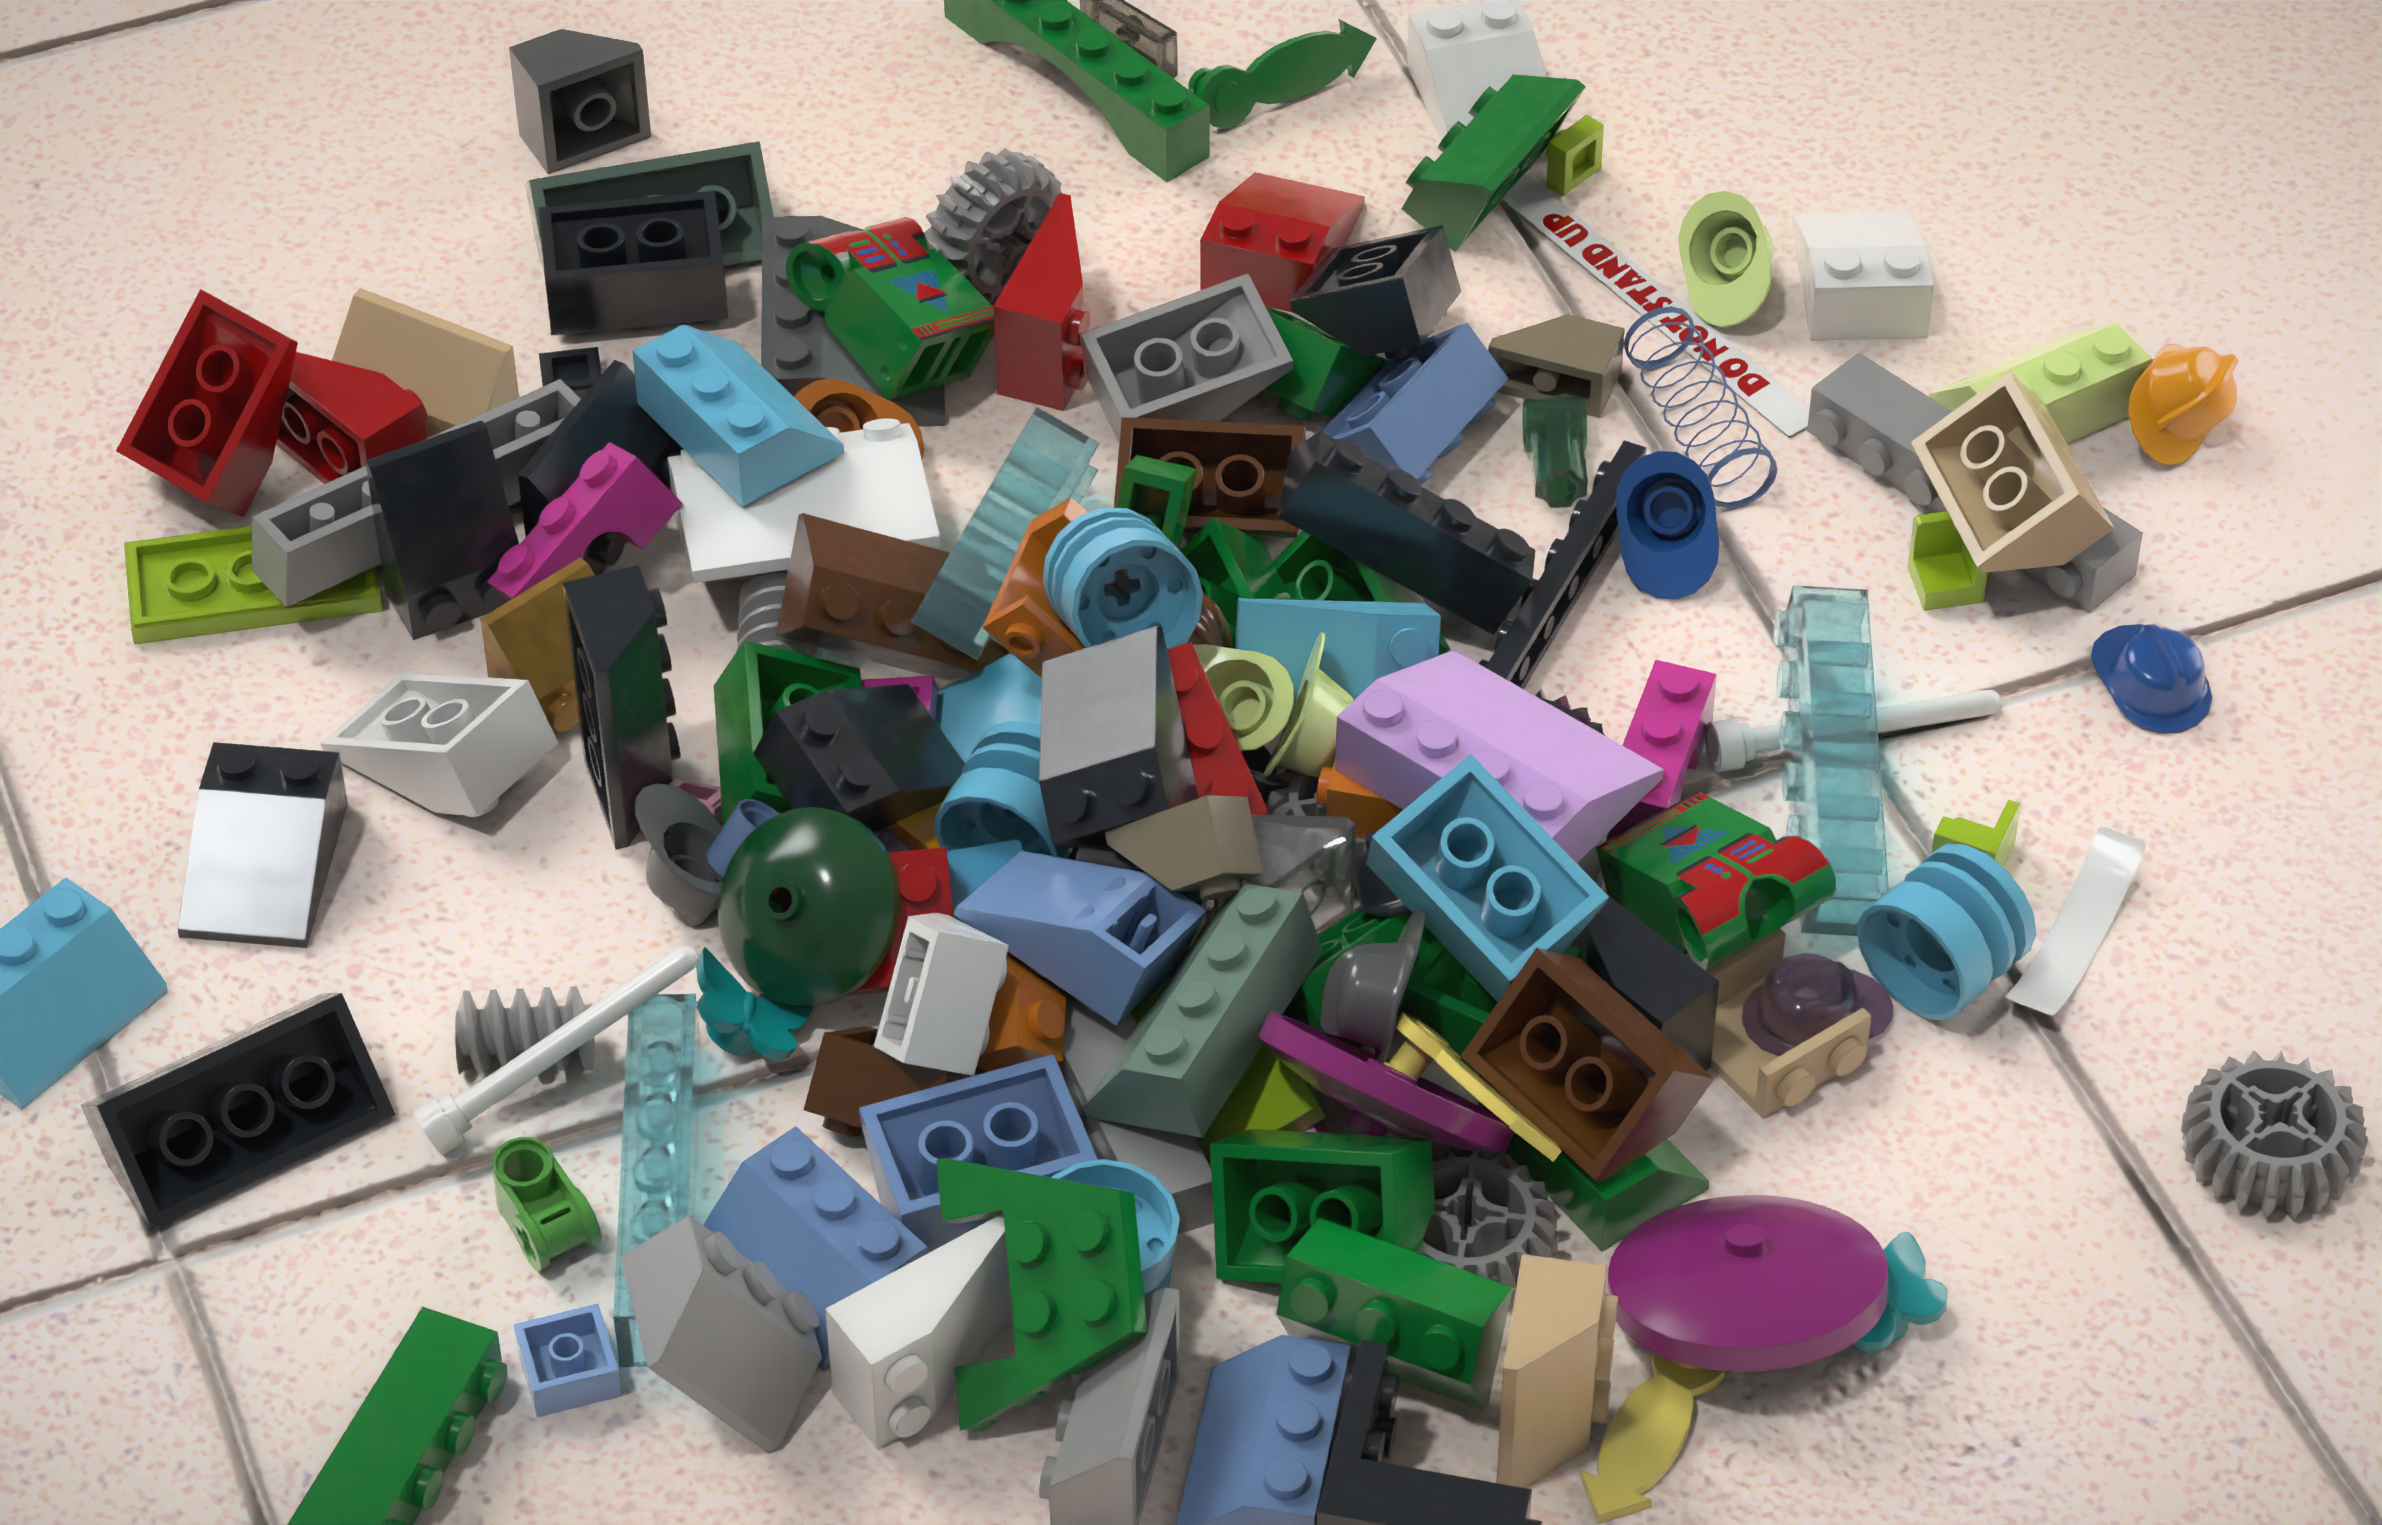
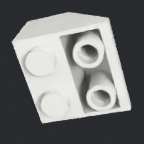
M931 913L908 916L874 1047L906 1064L974 1076L979 1056L983 1054L989 1041L990 1031L988 1022L996 992L1002 987L1006 978V955L1009 945L949 915Z

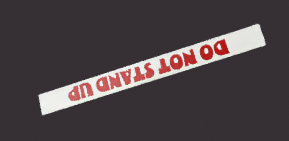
M1527 174L1502 199L1642 316L1645 313L1662 307L1673 306L1684 309L1693 319L1694 327L1701 333L1704 345L1713 353L1715 365L1724 372L1727 384L1738 396L1788 437L1808 427L1810 407L1716 329L1706 323L1699 315ZM1673 312L1660 314L1648 319L1654 326L1669 322H1682L1690 325L1689 320L1684 315ZM1680 324L1665 325L1658 328L1674 343L1684 342L1689 332V327ZM1694 332L1692 341L1701 344L1699 335ZM1689 344L1685 352L1696 361L1700 357L1701 347ZM1703 349L1700 361L1712 363L1710 354ZM1700 363L1709 372H1712V366ZM1715 369L1714 376L1723 382L1721 373Z

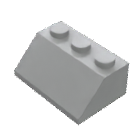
M687 1215L620 1257L647 1367L761 1449L770 1453L780 1447L822 1358L814 1330L819 1325L817 1313L810 1300L798 1290L790 1291L775 1279L765 1264L760 1261L753 1263L738 1252L724 1233L720 1231L713 1233L692 1216Z
M1165 1287L1144 1297L1147 1334L1080 1374H1072V1385L1078 1386L1074 1401L1063 1399L1059 1409L1055 1435L1056 1441L1062 1442L1058 1457H1046L1040 1478L1039 1497L1049 1500L1050 1525H1139L1180 1376L1178 1289Z

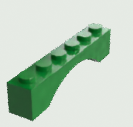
M944 0L945 18L980 44L992 41L1014 43L1032 50L1053 63L1073 80L1097 106L1116 132L1128 154L1165 182L1171 181L1210 157V105L1067 0Z

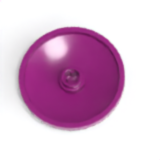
M1269 1011L1258 1034V1037L1305 1082L1340 1106L1351 1111L1346 1123L1368 1135L1385 1136L1389 1129L1413 1138L1432 1139V1143L1441 1146L1491 1153H1506L1515 1132L1509 1128L1510 1126L1487 1109L1421 1076L1416 1080L1388 1065L1376 1061L1375 1054L1296 1019Z
M1736 1195L1684 1204L1658 1214L1636 1227L1620 1242L1610 1259L1608 1289L1609 1295L1618 1296L1617 1324L1632 1340L1645 1349L1666 1359L1703 1369L1734 1372L1768 1371L1795 1367L1826 1358L1844 1350L1865 1336L1881 1318L1887 1305L1888 1268L1884 1250L1873 1234L1863 1225L1839 1211L1813 1202L1788 1197Z

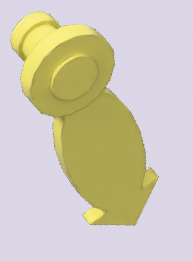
M1402 1012L1396 1020L1395 1027L1408 1039L1389 1062L1385 1061L1383 1064L1418 1080L1431 1062L1435 1060L1468 1092L1509 1125L1510 1129L1554 1162L1562 1151L1552 1139L1545 1135L1494 1087L1460 1060L1461 1057L1449 1046L1450 1044L1422 1021L1416 1020L1407 1013Z
M1651 1352V1366L1654 1377L1641 1383L1625 1399L1612 1418L1603 1437L1597 1464L1598 1477L1581 1470L1580 1478L1597 1524L1651 1508L1652 1499L1642 1494L1649 1491L1667 1473L1678 1457L1690 1430L1694 1409L1693 1397L1715 1389L1724 1379L1726 1371L1685 1365Z

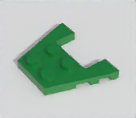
M947 1158L936 1160L942 1222L960 1224L996 1217L1003 1213L1012 1304L1015 1356L954 1367L960 1430L977 1432L989 1428L997 1423L995 1418L1015 1406L1024 1407L1044 1395L1043 1390L1065 1376L1080 1374L1147 1334L1135 1196L1133 1192Z

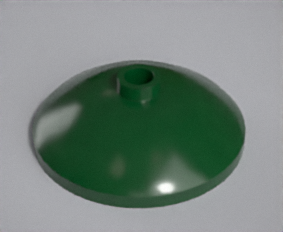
M815 807L798 808L780 813L766 820L753 830L741 843L729 862L722 880L718 901V923L722 944L739 976L750 987L765 997L795 1006L828 1004L848 996L867 982L880 967L891 948L900 914V890L896 870L890 855L879 838L863 823L849 815ZM790 891L792 904L786 912H783L782 899L785 893Z

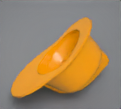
M2167 344L2157 352L2153 361L2136 381L2130 393L2128 408L2132 433L2141 449L2153 460L2165 465L2183 463L2196 452L2211 430L2233 412L2238 399L2237 386L2232 374L2239 362L2236 356L2233 354L2220 356L2216 351L2208 347L2185 348L2179 344Z

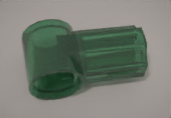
M1524 398L1522 406L1523 447L1525 453H1531L1535 497L1543 499L1550 508L1571 507L1577 499L1587 496L1588 477L1584 452L1587 445L1585 398Z

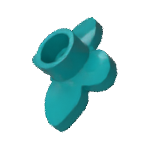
M704 947L699 954V962L696 966L697 982L703 993L697 1001V1009L701 1019L706 1023V1031L712 1041L724 1051L737 1056H745L754 1048L759 1054L771 1060L781 1061L789 1058L797 1046L794 1036L808 1020L813 1006L785 1004L765 996L756 997L753 992H746L736 978Z
M1910 1232L1899 1233L1883 1249L1888 1268L1887 1305L1876 1325L1853 1344L1858 1349L1867 1352L1881 1351L1888 1345L1900 1340L1906 1334L1909 1322L1916 1325L1930 1324L1939 1320L1947 1311L1948 1290L1941 1282L1925 1279L1926 1260L1919 1244Z

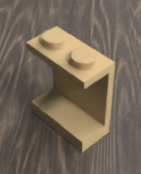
M1780 928L1706 970L1719 980L1711 1068L1762 1119L1785 1106L1792 1107L1801 1103L1812 1090L1837 1075L1846 1076L1855 1071L1866 1059L1871 1015L1864 1008L1837 1022L1782 969L1786 933Z

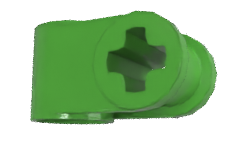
M518 1137L508 1140L499 1146L493 1155L492 1162L497 1207L500 1215L505 1219L516 1236L528 1262L537 1272L549 1267L550 1259L582 1243L592 1247L602 1241L600 1226L591 1205L584 1194L572 1184L552 1154L551 1149L543 1141L532 1137Z

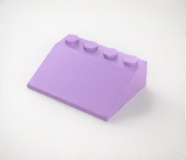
M1455 650L1376 679L1337 716L1336 771L1404 810L1468 755L1472 754L1576 863L1663 779V768Z

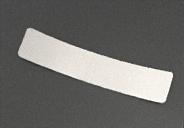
M2107 827L2098 828L2078 876L2053 926L2022 977L2005 996L2006 999L2047 1015L2054 1016L2058 1013L2072 995L2100 948L2146 849L2144 841Z

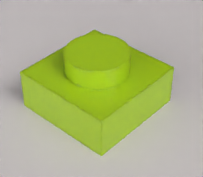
M1586 114L1569 128L1560 130L1554 135L1551 141H1549L1546 152L1548 158L1546 186L1565 196L1601 169L1604 124Z

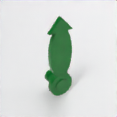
M1338 18L1340 33L1332 31L1310 32L1288 39L1257 57L1246 70L1228 64L1217 66L1213 69L1200 68L1190 77L1188 89L1210 105L1211 125L1223 129L1234 127L1245 120L1256 102L1275 104L1307 96L1331 83L1346 69L1348 75L1354 78L1377 38Z

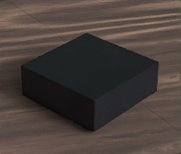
M598 347L539 353L542 385L546 386L561 379L580 399L602 375Z

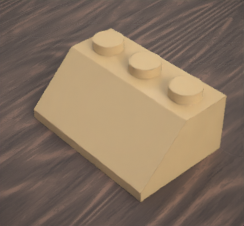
M359 288L353 295L332 361L384 373L404 390L410 389L415 392L427 411V420L425 421L427 438L519 398L512 345Z
M2011 370L1910 442L1976 566L1983 573L2064 565L2115 529L2045 404Z
M1522 1254L1503 1366L1496 1483L1521 1488L1530 1486L1589 1450L1593 1422L1606 1424L1611 1382L1609 1381L1615 1343L1613 1337L1618 1307V1296L1605 1294L1607 1265Z

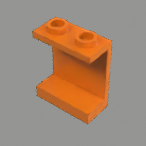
M1072 497L1031 520L982 627L1041 679L1043 661L1086 648L1050 607L1042 582L1045 556L1057 534L1076 517L1088 513Z

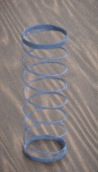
M1673 306L1657 308L1645 313L1633 323L1626 333L1624 348L1631 363L1637 368L1642 369L1640 373L1642 382L1649 388H1653L1651 393L1653 402L1659 407H1665L1663 410L1664 421L1670 426L1676 427L1674 431L1675 440L1680 445L1687 447L1685 453L1686 457L1689 458L1688 451L1690 447L1705 445L1717 439L1729 428L1732 422L1747 425L1746 433L1742 440H1735L1720 445L1709 452L1698 465L1700 467L1715 465L1708 474L1711 484L1718 471L1730 461L1743 455L1757 454L1752 464L1738 477L1726 483L1711 484V487H1719L1741 478L1753 466L1759 455L1767 456L1770 460L1769 474L1763 485L1755 493L1742 500L1723 502L1714 498L1716 506L1728 509L1743 507L1755 502L1775 482L1778 472L1776 460L1771 455V452L1762 444L1759 431L1750 424L1747 411L1738 404L1735 391L1727 384L1724 372L1715 365L1713 353L1704 345L1702 335L1694 327L1691 316L1684 309ZM1673 312L1682 314L1689 320L1690 325L1682 322H1669L1652 327L1640 335L1633 343L1629 352L1628 347L1632 335L1648 319L1660 314ZM1676 324L1689 327L1688 336L1684 342H1676L1662 347L1653 353L1647 361L1635 359L1632 356L1635 344L1642 336L1653 329ZM1694 332L1699 335L1701 344L1692 341ZM1681 344L1671 354L1658 360H1650L1663 349ZM1689 344L1701 347L1700 357L1697 361H1689L1674 366L1666 371L1656 381L1654 386L1644 380V369L1649 370L1669 363L1683 353ZM1703 349L1710 354L1712 363L1700 361ZM1696 363L1683 378L1669 385L1657 386L1658 382L1675 368ZM1698 363L1712 366L1711 377L1708 381H1699L1683 387L1674 393L1666 405L1656 401L1654 394L1656 388L1670 387L1684 380L1696 368ZM1715 369L1721 373L1724 383L1711 380ZM1700 383H1707L1695 397L1684 403L1668 406L1669 402L1686 388ZM1709 383H1717L1724 386L1720 400L1709 401L1686 412L1677 425L1667 420V408L1682 406L1696 399L1707 388ZM1726 388L1733 393L1735 403L1722 400L1725 396ZM1721 402L1735 405L1734 415L1731 420H1723L1707 426L1699 431L1689 444H1684L1678 439V427L1683 428L1701 422L1710 416ZM1710 403H1718L1711 412L1700 420L1691 424L1679 425L1689 413L1697 408ZM1737 408L1745 414L1747 422L1734 420ZM1729 422L1728 426L1716 437L1704 443L1691 445L1694 439L1708 428ZM1749 427L1756 433L1758 442L1745 440ZM1741 442L1732 453L1726 455L1718 462L1702 465L1718 449ZM1743 442H1750L1758 445V448L1753 447L1738 450L1743 444Z

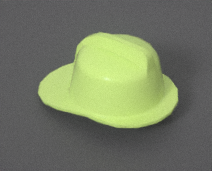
M1728 191L1709 193L1693 203L1684 216L1678 235L1679 251L1689 299L1695 313L1708 324L1727 327L1738 325L1754 315L1766 300L1772 283L1771 261L1773 245L1766 226L1763 225L1755 206L1740 194Z
M1323 632L1317 637L1311 651L1289 724L1263 774L1265 778L1272 773L1276 766H1280L1319 779L1323 766L1332 768L1336 759L1337 716L1354 700L1350 694L1319 669L1325 642V634Z
M1208 644L1193 645L1240 750H1256L1272 742L1287 726L1294 709L1295 687L1288 670L1274 657L1259 652Z

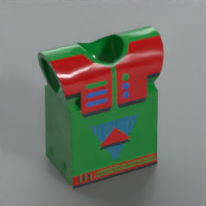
M903 217L868 226L861 231L844 232L796 245L788 254L785 264L786 277L793 293L811 308L825 311L824 323L887 400L970 377L995 334L994 307L941 252L938 253L935 248L928 250L927 240L922 227L914 219Z
M1699 791L1596 847L1607 895L1685 955L1689 954L1691 959L1704 970L1709 969L1832 899L1836 891V876L1831 863L1822 851L1810 841L1798 836H1783L1776 840L1771 828Z

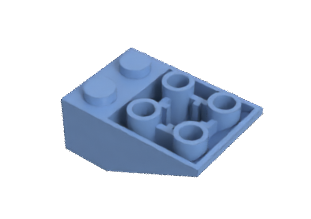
M1020 851L956 907L953 914L973 928L1009 945L1008 952L1027 964L1036 974L1049 979L1081 1001L1090 1011L1103 1016L1117 1026L1172 974L1188 950L1207 910L1179 891H1171L1146 872Z

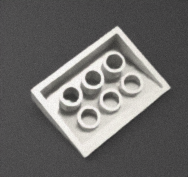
M886 418L865 423L863 430L839 433L837 428L826 427L844 445V454L744 507L684 449L681 450V455L667 457L672 493L683 503L675 512V519L693 583L788 570L798 515L802 513L931 548H941L940 533L918 442L910 424H900L896 419Z

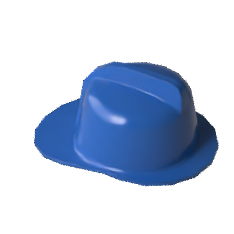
M1656 451L1639 457L1624 471L1617 486L1616 494L1621 555L1626 572L1640 590L1656 598L1677 600L1695 594L1710 580L1718 564L1720 543L1716 507L1709 478L1694 460L1678 452Z
M2156 624L2121 625L2105 631L2094 642L2091 659L2095 671L2123 715L2142 729L2161 734L2182 733L2198 726L2208 715L2212 694L2209 682L2205 676L2203 656L2200 649L2188 636L2180 631L2160 628Z

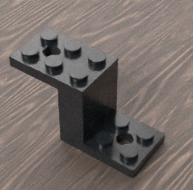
M1360 1340L1317 1510V1525H1542V1521L1530 1519L1532 1489L1382 1463V1459H1391L1395 1444L1397 1418L1392 1416L1398 1394L1399 1375L1388 1373L1389 1344Z

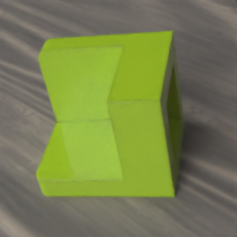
M1943 511L1915 516L1913 519L1907 568L1923 611L1983 603L1988 572L1983 573L1976 566L1948 512Z
M2008 799L1994 828L1961 817L1951 819L1943 816L1934 833L1932 852L1945 844H1965L1986 853L2004 867L2015 845L2021 803Z

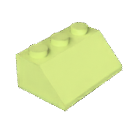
M2117 323L2074 331L1931 392L1928 396L1953 412L2011 370L2045 404L2064 440L2069 444L2129 418L2130 393L2138 378L2153 361V358Z

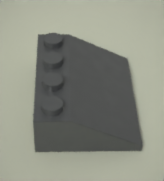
M821 215L762 217L761 366L794 397L799 390L814 381L834 378L853 383L886 399L824 323L825 311L816 310L804 304L793 293L788 283L785 264L788 254L796 245L844 232L863 230ZM944 384L889 400L911 414L919 427L945 426Z

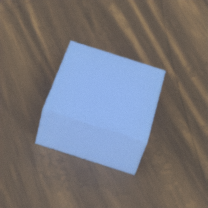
M599 1303L513 1324L517 1351L537 1417L622 1396L619 1369Z

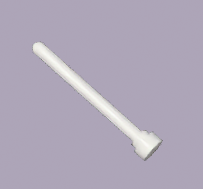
M1982 690L1751 728L1749 723L1739 724L1735 718L1707 723L1705 744L1708 759L1715 772H1723L1743 768L1745 761L1754 760L1756 753L1991 715L2000 709L2001 698L1993 690Z
M689 945L679 946L454 1099L449 1094L439 1101L434 1096L412 1111L414 1117L437 1151L444 1156L465 1141L462 1134L473 1128L470 1123L472 1119L692 971L699 962L698 952Z

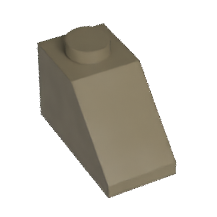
M1566 314L1492 338L1488 351L1509 378L1497 392L1600 418L1622 372L1625 328Z
M1206 795L1105 832L1107 845L1171 891H1199L1203 901L1233 896L1240 889L1239 882L1264 874L1247 797Z

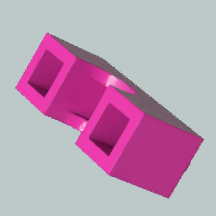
M609 442L603 450L594 453L586 460L580 470V476L562 497L553 500L544 508L539 517V523L520 544L510 548L502 556L498 564V570L487 583L508 602L581 557L583 559L588 545L596 537L606 532H614L617 536L643 550L683 503L636 456Z
M1655 659L1622 746L1663 768V779L1609 831L1608 840L1680 801L1687 768L1696 770L1705 746L1706 725L1709 722H1713L1716 673Z

